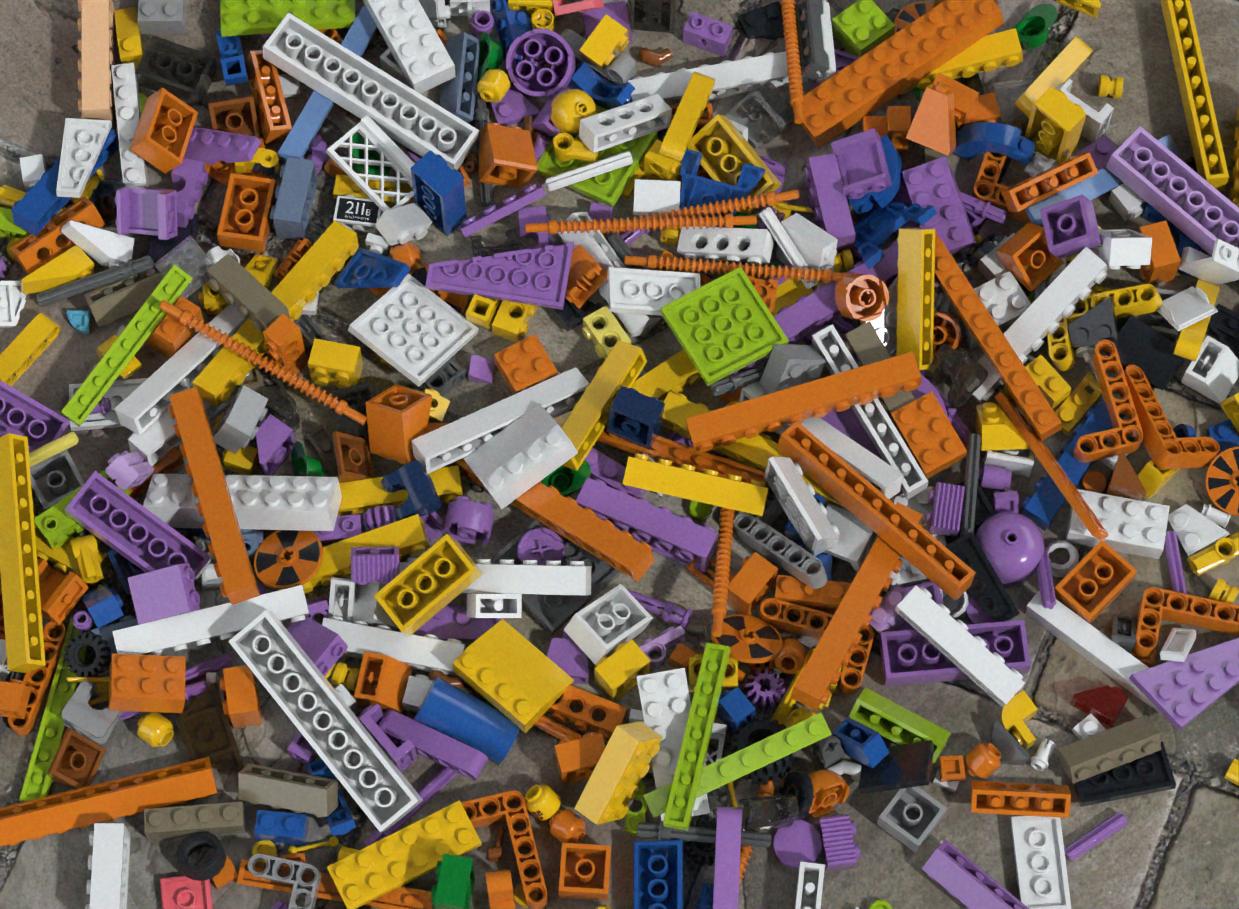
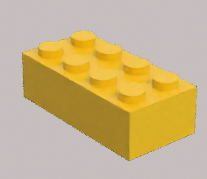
M1053 86L1034 102L1025 138L1035 142L1033 154L1039 152L1049 159L1053 157L1057 160L1056 163L1060 164L1075 154L1087 114L1080 105L1071 102L1063 91L1057 90Z
M717 114L691 138L687 148L703 154L700 164L713 180L737 186L745 163L765 169L764 175L750 194L751 198L754 197V194L760 196L761 193L766 195L767 192H775L782 185L728 117ZM753 206V209L747 207L745 211L741 208L739 212L749 215L756 207Z
M446 534L377 592L374 597L401 632L411 636L481 577L483 573L458 541L451 535Z
M641 721L617 725L574 809L596 825L622 819L628 812L627 806L630 800L639 790V782L649 771V763L652 757L660 750L659 744L663 737Z

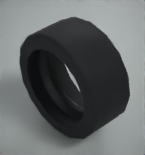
M197 832L189 835L180 843L176 853L182 872L186 877L196 881L213 878L220 873L226 861V854L221 841L210 832ZM211 847L215 850L212 859L205 864L196 866L188 863L189 856L199 848Z

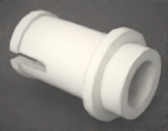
M1203 504L1200 513L1217 525L1225 528L1231 514L1212 508L1211 504Z
M1042 739L1035 756L1031 757L1030 765L1034 769L1044 771V769L1048 768V760L1056 747V744L1051 740L1046 744L1048 739Z

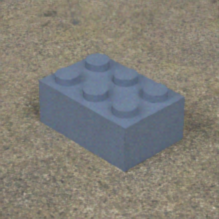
M287 157L286 165L282 164L280 178H282L281 185L276 187L275 198L277 203L276 206L273 205L271 208L270 218L273 219V229L276 230L277 238L298 241L299 239L303 240L306 236L318 178L315 161Z

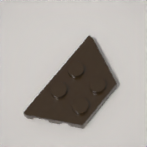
M216 682L211 683L191 706L176 719L190 761L210 757L212 768L241 771L245 766L228 717L224 714L223 702Z

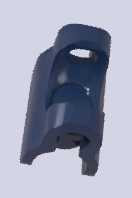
M417 460L407 463L381 480V485L385 492L408 491L407 501L395 511L397 521L417 514L422 517L441 508L442 503L436 492L435 485L429 474H426L422 464Z

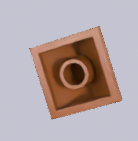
M253 95L208 102L213 130L261 138Z
M338 431L332 432L333 452L339 483L375 478L369 439Z
M1121 453L1112 470L1105 494L1143 501L1147 492L1125 454Z
M67 728L47 773L53 782L72 789L91 786L106 749L74 730Z

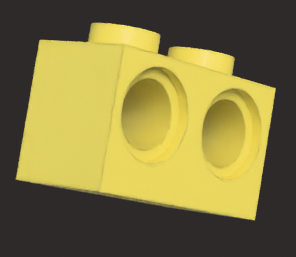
M607 305L583 318L582 332L587 340L591 339L595 344L594 349L599 358L603 357L606 360L609 351L613 348L606 345L608 342L617 343L619 340L631 344L630 338L612 312H609ZM595 324L604 325L602 329H596L593 326Z

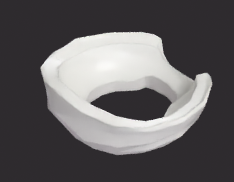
M1056 540L1051 542L1044 549V552L1049 554L1057 548H1064L1069 552L1070 559L1066 564L1058 565L1050 561L1052 575L1064 578L1079 563V553L1070 542Z

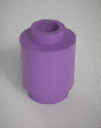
M485 10L474 13L470 25L471 34L477 39L482 32H487L490 36L494 24L493 16Z
M983 464V468H979L978 482H980V487L997 490L1009 489L1012 470H1006V467Z

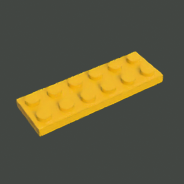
M459 800L327 866V870L346 908L357 909L436 869L437 861H442L443 853L462 856L482 846V842Z

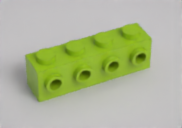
M106 469L99 473L121 490V488L115 483L116 480H112L110 476L105 472ZM83 485L34 518L36 529L51 549L64 545L69 540V537L76 532L81 533L85 530L83 526L69 517L65 511V508ZM129 489L122 490L127 495H130Z
M866 687L857 698L849 715V718L877 731L880 735L898 745L932 740L935 745L932 761L934 764L951 735V732Z

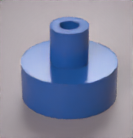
M1178 424L1173 430L1177 438L1197 437L1194 428L1190 425Z

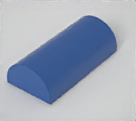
M437 676L434 678L414 717V720L482 752L488 757L489 761L497 765L506 757L520 730L498 709Z
M683 840L633 841V909H683Z

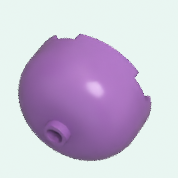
M533 29L518 36L511 44L506 57V69L517 89L532 97L547 98L568 86L575 72V56L569 43L559 34L548 29ZM521 54L522 61L516 67L517 55ZM549 63L550 68H543V65Z
M1003 512L995 514L986 519L975 534V538L1003 585H1016L1028 580L1037 571L1036 568L1039 565V561L1044 556L1045 546L1041 531L1032 520L1018 513Z

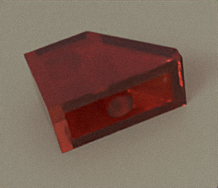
M1106 685L1075 693L1069 705L1088 715L1091 713L1097 720L1113 727L1129 697L1120 688Z

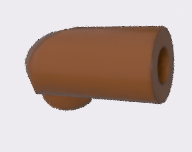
M642 48L638 53L642 62L653 67L673 58L669 48L659 53L648 48Z
M526 116L523 119V130L530 131L532 144H534L538 135L544 137L546 135L544 132L536 131L532 126L535 120L534 117Z
M432 670L428 674L429 680L433 681L437 676L457 688H463V679L459 676L449 677L438 670Z

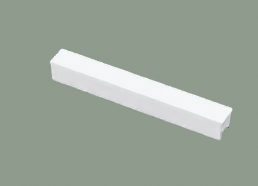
M1040 590L1026 606L1025 614L1165 717L1129 679L1131 674L1143 671L1149 667L1057 599L1053 609L1044 608L1042 606Z

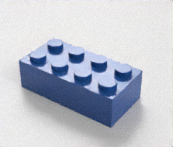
M430 150L411 167L414 201L418 203L432 223L448 237L467 218L464 178L458 170H452L441 155H435Z

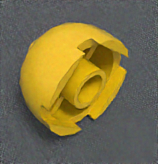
M579 89L565 90L556 95L551 102L552 113L550 117L554 126L561 133L579 134L580 120L597 114L596 105L592 97Z

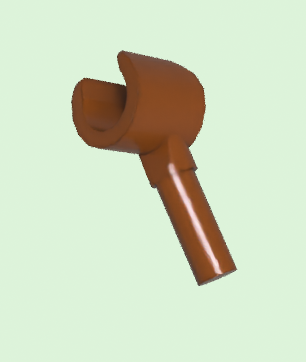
M499 828L496 847H488L489 862H496L502 859L504 828Z

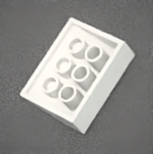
M539 403L465 457L464 460L499 507L503 509L578 454V451L556 421Z
M772 456L768 459L764 478L809 553L816 556L836 545L839 540V530L833 522L830 524L826 517L828 514L824 505L821 502L817 503L814 498L815 491L809 482L805 483L801 476L803 472L797 462L793 463L789 457Z

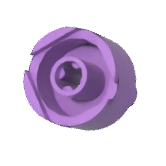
M457 496L455 501L448 504L443 527L444 535L448 532L458 542L475 545V541H482L481 545L488 543L495 516L493 505L488 502H473L466 496Z

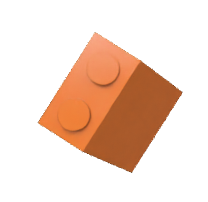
M937 82V84H931L926 87L906 139L948 156L956 149L954 92L949 90L950 86Z
M487 123L479 136V182L522 189L537 171L530 131L522 130L520 127H506L498 123Z
M180 296L173 304L183 311H190L193 317L198 316V320L203 319L200 307ZM166 313L144 344L170 359L200 331L195 332L194 327L190 329L188 324L185 326L179 323L178 318Z
M395 384L365 402L370 453L379 455L382 458L398 461L401 464H407L415 459L413 456L412 440L426 434L432 395Z

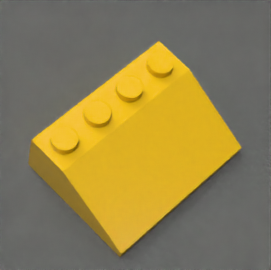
M501 619L469 645L453 662L454 672L525 734L574 682L573 678L504 619Z

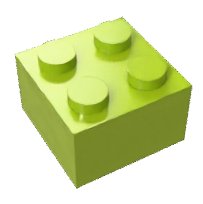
M858 0L832 19V34L850 54L859 57L893 36L895 31L893 22L872 0Z

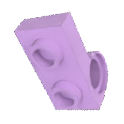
M681 625L676 628L674 626L669 627L662 632L661 636L655 639L653 637L648 638L641 643L639 648L651 660V669L661 668L666 661V650L685 641L686 633ZM656 651L661 654V657L659 659H652L649 657V654Z

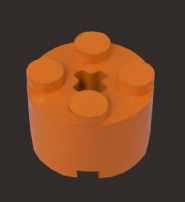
M849 274L835 286L836 306L844 317L850 319L873 321L883 314V310L889 302V292L886 284L870 274Z

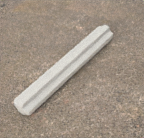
M626 151L546 178L545 183L547 189L553 191L633 163V158L630 151Z
M768 207L761 211L759 216L790 264L795 269L801 267L804 270L807 267L808 270H811L773 210ZM801 279L807 289H811L818 284L817 280L811 282L810 279H807L805 282L804 279Z

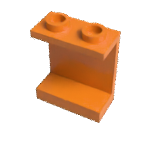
M40 558L37 563L42 617L60 625L89 587L77 574L70 571L68 575H64L54 570L43 558Z

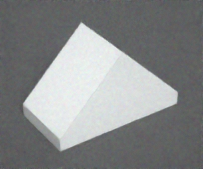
M331 578L328 619L331 616L343 618L344 622H352L357 595L356 582L353 583L350 579Z

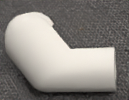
M844 760L827 769L839 775L849 774L854 781L860 780L862 766L859 763Z

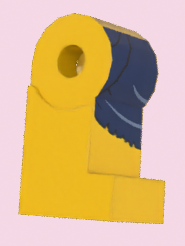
M259 147L251 161L235 162L236 174L245 175L246 169L261 171L265 175H274L280 168L277 153L273 150Z

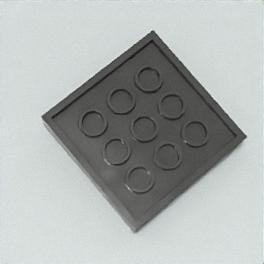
M535 520L491 558V564H500V559L514 560V564H520L517 558V546L521 537L532 529L550 528ZM560 534L558 535L562 539L565 553L561 565H570V561H584V566H591V595L522 594V605L550 635L554 634L621 574L614 567Z

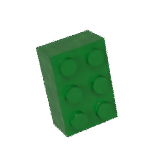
M443 853L442 861L438 860L435 875H437L436 881H438V884H433L431 891L433 909H470L476 877L473 858Z

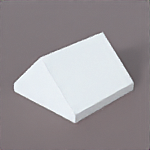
M635 179L633 215L649 214L652 216V213L658 215L659 211L664 214L665 210H668V212H671L672 209L677 211L680 206L681 181Z
M1030 447L1028 449L986 450L984 464L1006 467V470H1012V474L1029 477L1034 465V453Z
M376 581L370 582L367 585L358 584L351 623L362 621L371 627L384 625L393 630H399L374 597L387 584Z

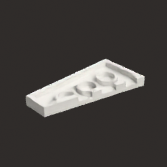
M65 118L56 188L57 197H81L112 127L110 120Z

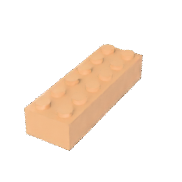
M78 0V10L81 12V18H78V30L81 32V38H78V50L81 52V58H78V70L81 72V78H78V90L81 92V99H78V110L81 112L82 119L110 120L112 122L111 129H115V99L111 65H115L114 5L112 0Z

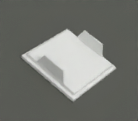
M1192 286L1163 300L1157 312L1177 331H1180L1217 313L1218 310L1208 301L1206 293L1198 286L1196 289Z

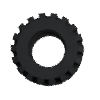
M763 717V720L754 718L751 723L749 721L744 722V727L739 726L737 734L733 736L732 754L786 729V726L784 724L778 725L777 720L769 721V718ZM793 753L743 776V779L746 781L752 779L754 784H757L759 781L762 782V785L768 784V781H772V783L778 782V777L783 779L786 776V772L790 771L791 764H793Z

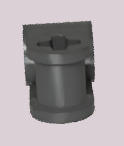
M452 356L426 380V389H434L440 393L441 397H444L450 390L467 378L469 371L463 369L455 361L456 358ZM435 382L442 384L440 387L431 386Z
M830 735L811 744L813 755L823 769L828 768L845 756L840 740L835 736Z

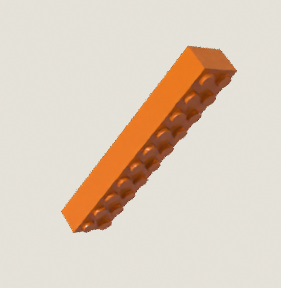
M944 0L805 94L804 104L802 105L804 121L799 125L818 149L862 120L863 116H868L1004 24L1001 9L993 0ZM790 104L792 115L794 117L793 106Z

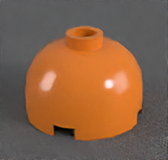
M934 312L933 358H942L950 355L961 343L963 335L961 324L956 317L948 312Z
M825 769L808 774L813 785V801L808 813L814 818L831 814L835 811L831 807L838 802L841 805L845 802L850 788L838 773Z

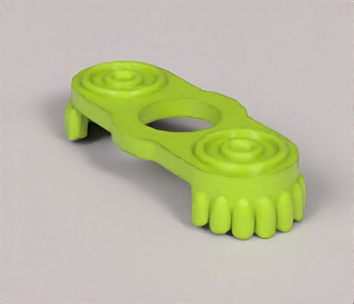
M642 781L638 784L639 790L637 794L631 799L641 801L642 809L635 813L628 808L626 813V825L624 828L633 837H638L637 826L639 822H645V812L648 806L643 797L646 786Z

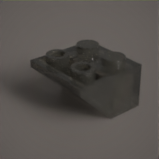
M371 381L326 393L328 395L332 393L333 398L337 396L339 401H346L349 407L366 417L365 402L375 397ZM334 408L330 410L335 431L369 438L367 420L364 425H361L344 414L339 415L335 413Z

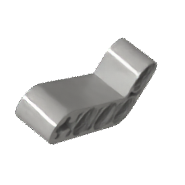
M565 29L560 36L569 43L573 50L575 64L585 62L598 76L616 85L628 83V80H632L636 76V62L628 54L619 53L609 67L605 65L601 69L580 54L579 50L587 39L570 29Z

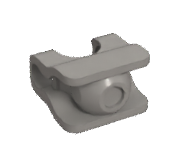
M84 680L65 705L61 715L66 727L102 745L107 742L124 711L109 710V706L103 710L91 708L88 702L94 687L92 683Z

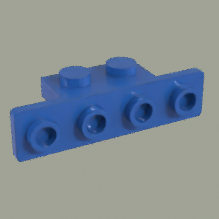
M491 0L490 8L493 12L495 28L498 32L500 43L503 45L506 67V57L511 44L518 36L533 29L528 11L509 10L507 0ZM521 54L517 55L516 67L522 61Z

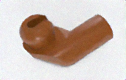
M472 151L464 160V169L471 174L478 170L477 155Z

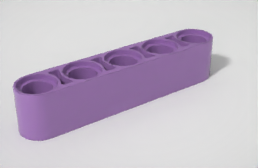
M387 709L378 724L392 742L402 745L409 739L414 744L417 754L472 780L478 778L488 760V757L482 752L391 709Z
M717 806L713 909H738L742 808Z

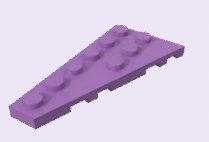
M574 242L559 246L549 245L539 249H523L497 253L487 257L477 256L461 261L451 260L429 264L425 287L426 289L471 296L477 294L484 298L563 310Z
M1239 638L1189 654L1185 662L1169 661L1131 674L1129 679L1180 731L1239 683Z

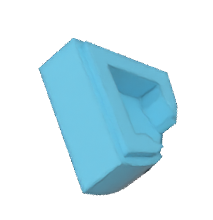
M67 310L71 326L82 334L90 335V310Z

